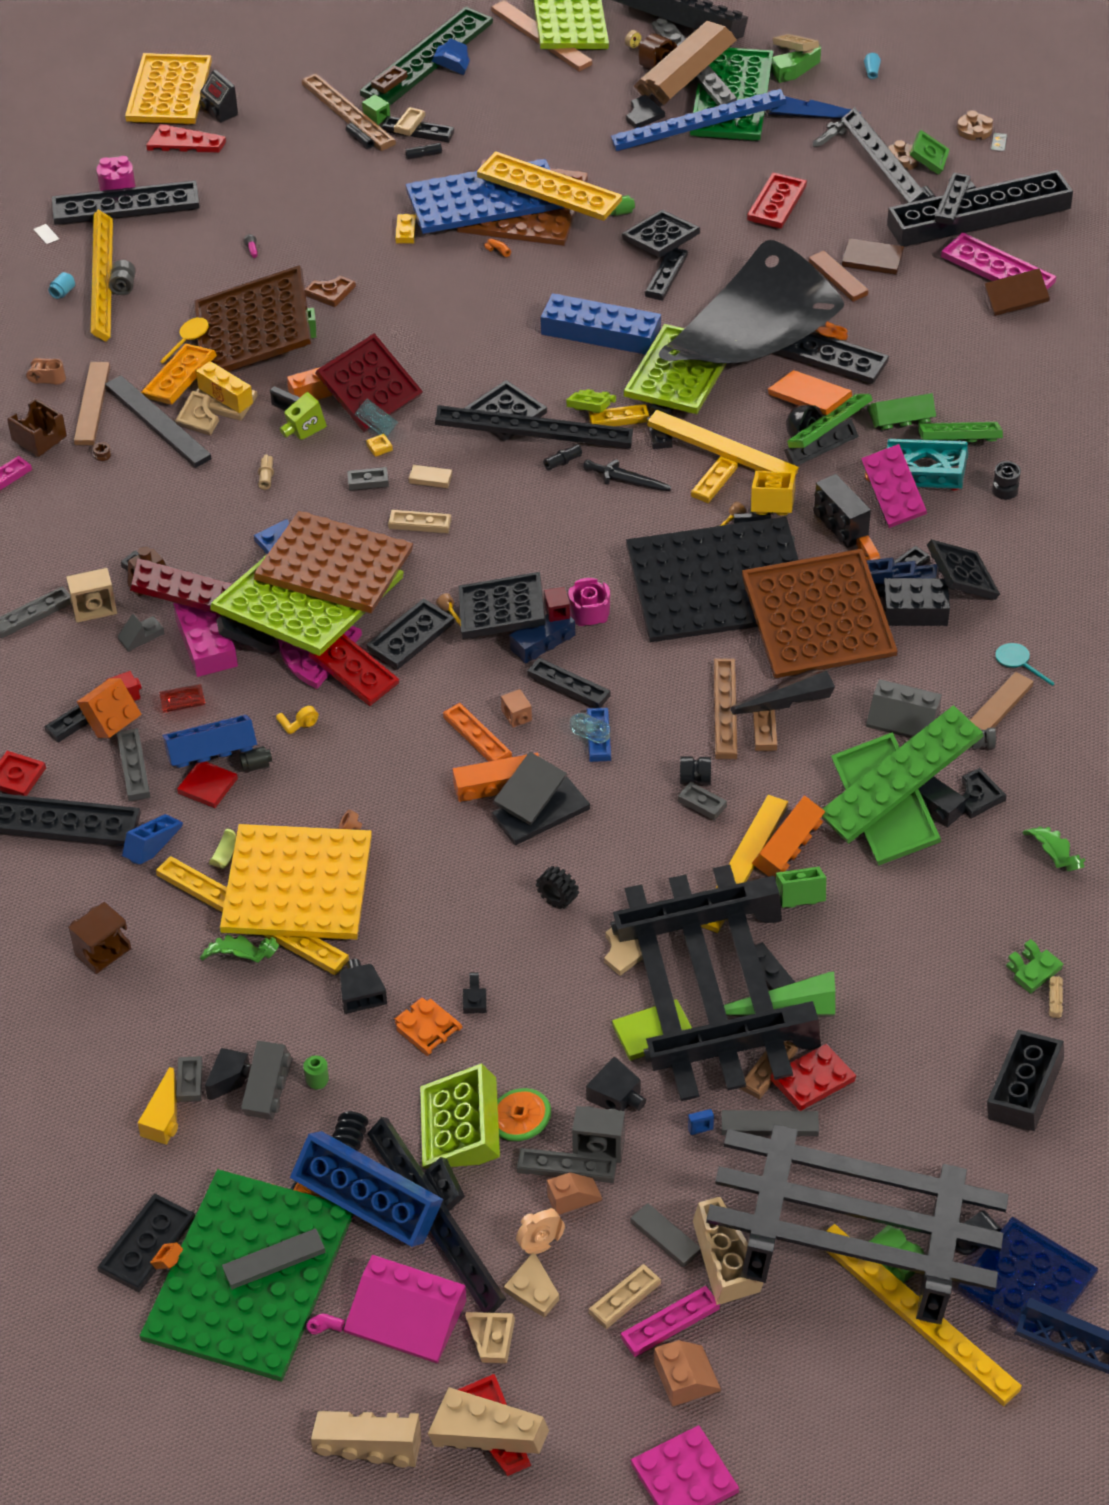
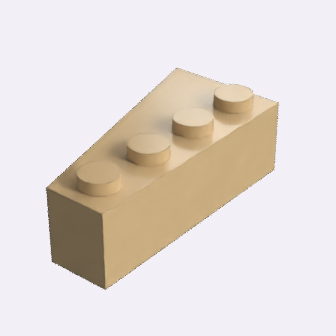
M721 1197L698 1203L693 1224L716 1305L759 1293L763 1282L741 1277L748 1242L742 1232L706 1223L710 1204L727 1208Z
M448 1387L428 1435L434 1447L444 1448V1445L455 1446L459 1449L476 1447L490 1451L492 1449H505L506 1452L539 1454L549 1429L542 1416Z
M318 1411L311 1437L313 1452H317L322 1456H342L348 1460L364 1459L374 1464L390 1463L401 1468L415 1467L421 1444L419 1413H410L409 1418H399L398 1413H387V1417H376L373 1412H363L359 1417H354L350 1412Z

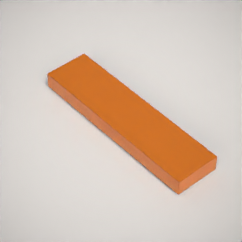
M461 703L443 712V718L488 762L512 757V752Z

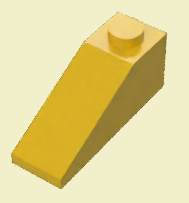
M169 1067L138 1121L141 1137L167 1145L171 1137L175 1136L178 1129L177 1082L174 1068Z

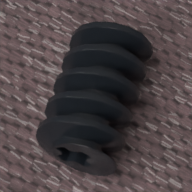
M343 1112L338 1117V1122L332 1136L358 1151L361 1148L360 1142L364 1139L363 1134L366 1132L369 1120L365 1115L358 1112Z

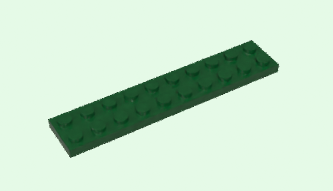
M464 7L382 72L384 73L395 65L407 71L408 77L385 94L372 88L370 81L360 89V96L368 99L373 95H377L388 102L389 106L392 105L440 66L432 62L438 46L443 45L450 38L467 45L493 24V18L471 8Z

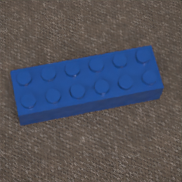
M554 293L551 294L541 315L542 335L645 355L661 330V314Z
M322 1131L308 1134L290 1176L294 1181L411 1247L425 1242L443 1201L441 1197Z

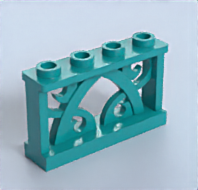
M888 439L887 448L900 445L917 487L963 488L968 458V443L966 441ZM921 458H932L937 463L930 467H919L913 462Z

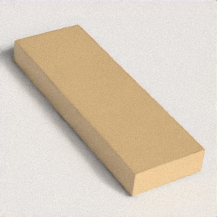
M391 510L388 527L389 529L449 533L452 519L451 514Z
M643 1264L591 1306L589 1314L607 1329L661 1284V1279Z

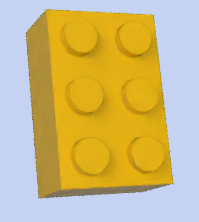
M755 471L751 488V512H756L759 515H765L768 512H774L777 515L792 513L795 499L796 472Z

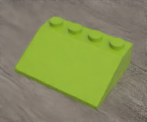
M482 1063L420 1086L422 1167L424 1169H428L440 1157L446 1158L451 1167L480 1165L500 1157L496 1076Z

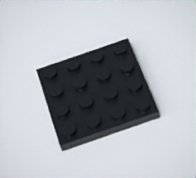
M540 572L459 586L461 634L463 639H474L479 636L496 635L508 631L515 632L520 629L537 628L546 625Z

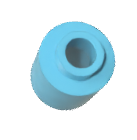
M62 272L50 283L48 288L50 295L55 299L63 298L75 287L74 277L69 273Z

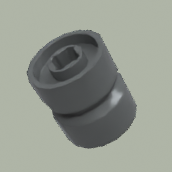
M118 260L113 263L109 279V288L113 293L127 295L132 291L136 268L131 262Z

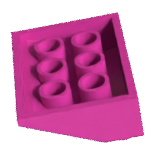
M372 1255L362 1274L344 1332L438 1364L467 1301L466 1287L463 1284Z

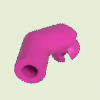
M321 1313L311 1318L307 1322L306 1328L311 1334H319L327 1329L341 1332L344 1328L345 1320Z

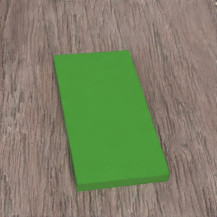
M892 732L832 755V761L844 789L847 790L900 747ZM919 789L864 831L878 866L941 842L939 833Z

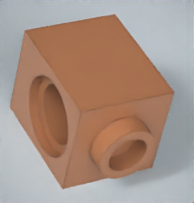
M521 689L501 696V711L512 727L532 720L531 704Z

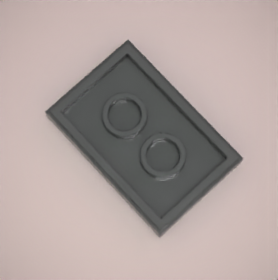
M529 752L496 796L494 804L531 826L564 781L567 773Z

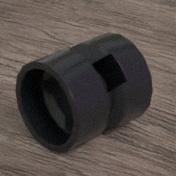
M1004 461L995 466L992 492L996 497L1008 500L1017 496L1021 469L1016 463Z
M681 756L680 784H689L690 782L697 781L699 785H711V757H699L695 760L693 756Z

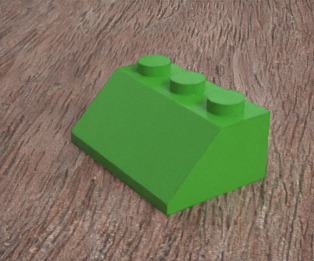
M933 393L866 405L874 427L881 426V430L893 428L892 424L900 423V427L912 425L911 421L919 420V423L931 422L930 418L936 417Z

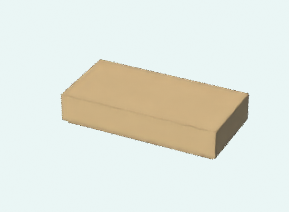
M409 107L394 126V132L410 136L424 119L425 111Z
M413 465L409 476V483L448 488L452 477V470Z

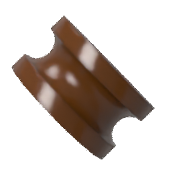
M106 442L96 443L93 446L94 458L97 461L108 460L111 457L110 445Z

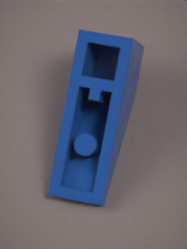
M164 814L128 831L122 856L130 859L135 864H142L154 858L183 826V822Z

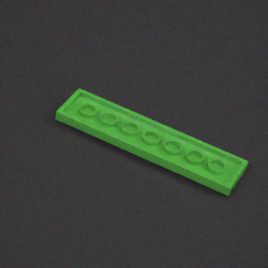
M953 705L823 808L825 813L821 818L849 844L984 737L983 732Z

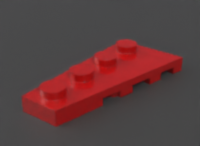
M495 1374L457 1389L507 1405ZM505 1449L488 1450L507 1476L532 1466L527 1453L506 1452Z

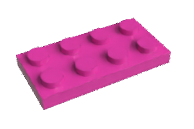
M899 444L861 458L889 528L927 514Z

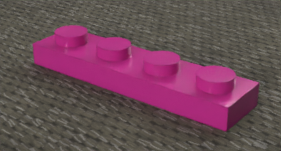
M704 1286L622 1332L621 1339L632 1355L636 1357L718 1311L720 1304L716 1305L715 1297L707 1286Z

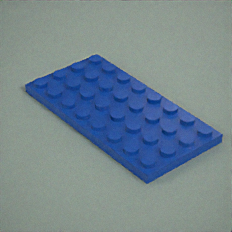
M546 159L528 162L550 170ZM477 171L406 184V191L422 234L565 208L477 177Z

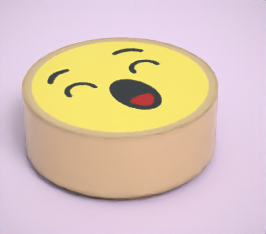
M631 30L625 38L626 46L632 49L637 48L642 39L641 34Z

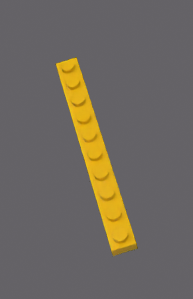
M98 209L94 213L91 333L106 342L111 337V290L109 288V279L112 268L113 218Z
M171 856L156 869L158 877L223 913L227 887ZM264 935L269 939L274 937L281 946L333 975H336L349 961L348 954L319 938Z
M836 1224L826 1230V1232L848 1236ZM826 1251L1002 1406H1005L1021 1391L1022 1385L947 1320L943 1318L940 1325L916 1319L919 1296L882 1264Z

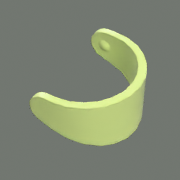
M225 830L213 857L209 861V865L219 868H226L233 857L236 834L233 830Z

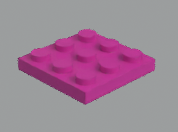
M699 1425L631 1459V1466L655 1505H716L739 1493L737 1483Z

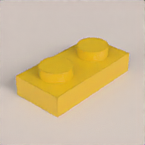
M398 214L396 243H414L415 214Z

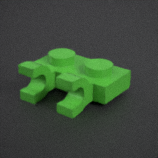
M1032 939L1024 944L1026 949L1022 952V955L1030 959L1031 962L1025 965L1021 956L1017 952H1013L1009 955L1008 959L1010 962L1006 965L1009 970L1015 972L1014 980L1030 994L1063 967V963L1047 949L1041 953L1039 947Z

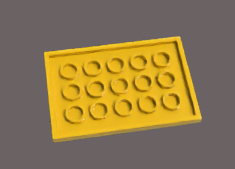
M143 53L125 114L126 121L135 123L195 124L200 108V91L208 78L212 62L211 55Z

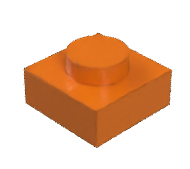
M177 1242L163 1244L150 1264L156 1270L171 1268L178 1262V1256L183 1251V1248Z

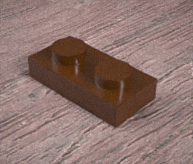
M394 65L372 80L371 87L385 94L408 77L407 71Z

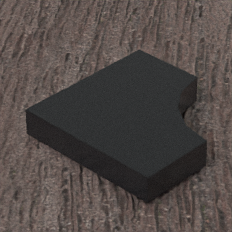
M645 94L631 100L633 110L626 115V120L634 128L643 127L664 118L665 111Z
M981 768L962 776L961 782L966 790L963 795L966 798L965 813L970 818L1006 801L1007 795Z

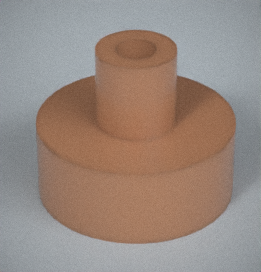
M351 809L346 811L340 821L339 829L360 830L362 823L357 821L359 814Z

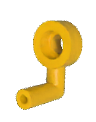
M305 706L299 710L296 720L292 724L283 713L277 714L276 719L288 734H293L300 727L313 726L317 722L319 714L313 706Z

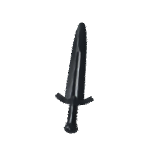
M587 459L583 464V468L586 471L593 470L604 473L605 484H609L610 478L648 488L664 491L671 490V486L666 483L619 468V461L617 459L610 462L606 467L593 463L590 459Z

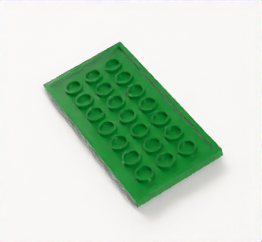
M727 48L709 66L736 96L737 100L746 99L754 95L768 93L773 50ZM698 83L693 113L717 107L718 105ZM765 110L690 131V136L748 139L752 141L761 140Z

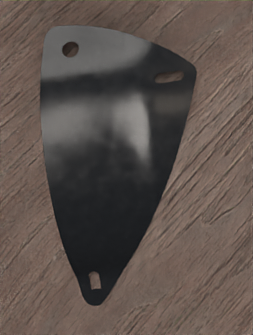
M767 240L757 248L736 276L673 341L660 350L659 357L667 361L697 359L715 363H738L761 358L779 351L817 330L842 310L844 301L834 287L800 254L780 242ZM769 256H777L779 262L775 267L766 266L765 261ZM816 303L834 304V307L829 310L813 308V305ZM673 349L680 351L675 356L669 353Z

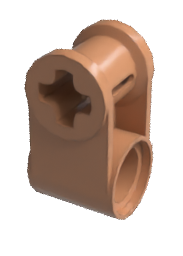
M35 358L31 362V369L26 374L27 379L36 384L47 383L57 385L66 380L63 363L60 359Z

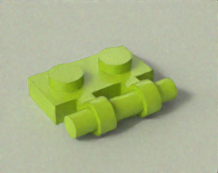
M591 389L580 390L579 393L575 392L566 400L567 407L574 408L575 410H589L593 413H601L610 405V402H616V395H610L609 392L604 391L598 393Z

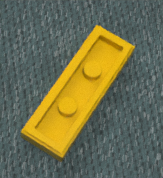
M646 404L609 408L601 413L588 411L590 424L606 426L646 423L647 417H649Z
M720 456L691 491V497L709 504L738 468V463Z

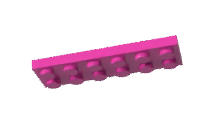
M963 232L941 252L942 258L991 281L1038 269L1036 266ZM1040 269L1048 290L1056 282V276Z

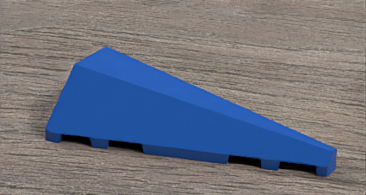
M785 96L786 105L769 109V114L843 118L851 109L811 99L807 102Z

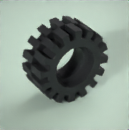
M551 866L536 880L537 891L542 893L541 897L543 899L546 898L548 904L551 902L553 907L556 908L557 906L558 909H565L578 896L579 887L574 885L576 883L575 879L572 880L570 874H565L566 871L564 869L560 871V867Z

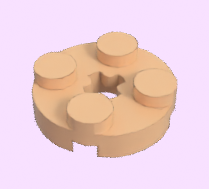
M553 1208L534 1215L527 1214L521 1220L522 1226L517 1232L516 1241L528 1254L542 1253L551 1247L549 1245L550 1242L554 1239L558 1241L561 1238L565 1224Z

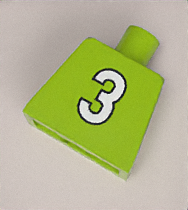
M306 392L285 411L287 423L279 429L285 438L295 434L300 440H303L326 428L327 425L319 401L309 392Z

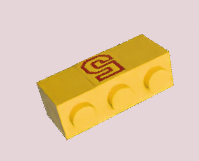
M211 361L196 370L198 388L224 405L241 413L253 404L251 385Z

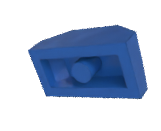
M450 38L446 43L438 46L432 62L464 75L470 62L467 45Z

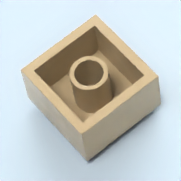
M107 568L66 576L76 623L117 614L112 583Z

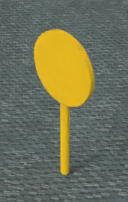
M193 318L185 322L179 331L183 339L160 362L163 364L186 340H193L202 336L209 327L207 320L204 318Z

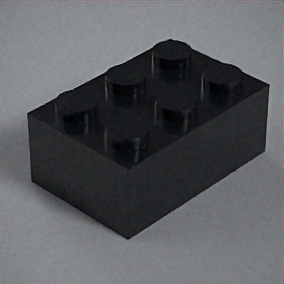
M837 474L816 482L814 514L825 523L826 527L837 536L838 540L843 542L847 548L857 545V538L869 536L871 509Z
M884 578L883 606L889 626H948L950 603L948 586L944 578Z

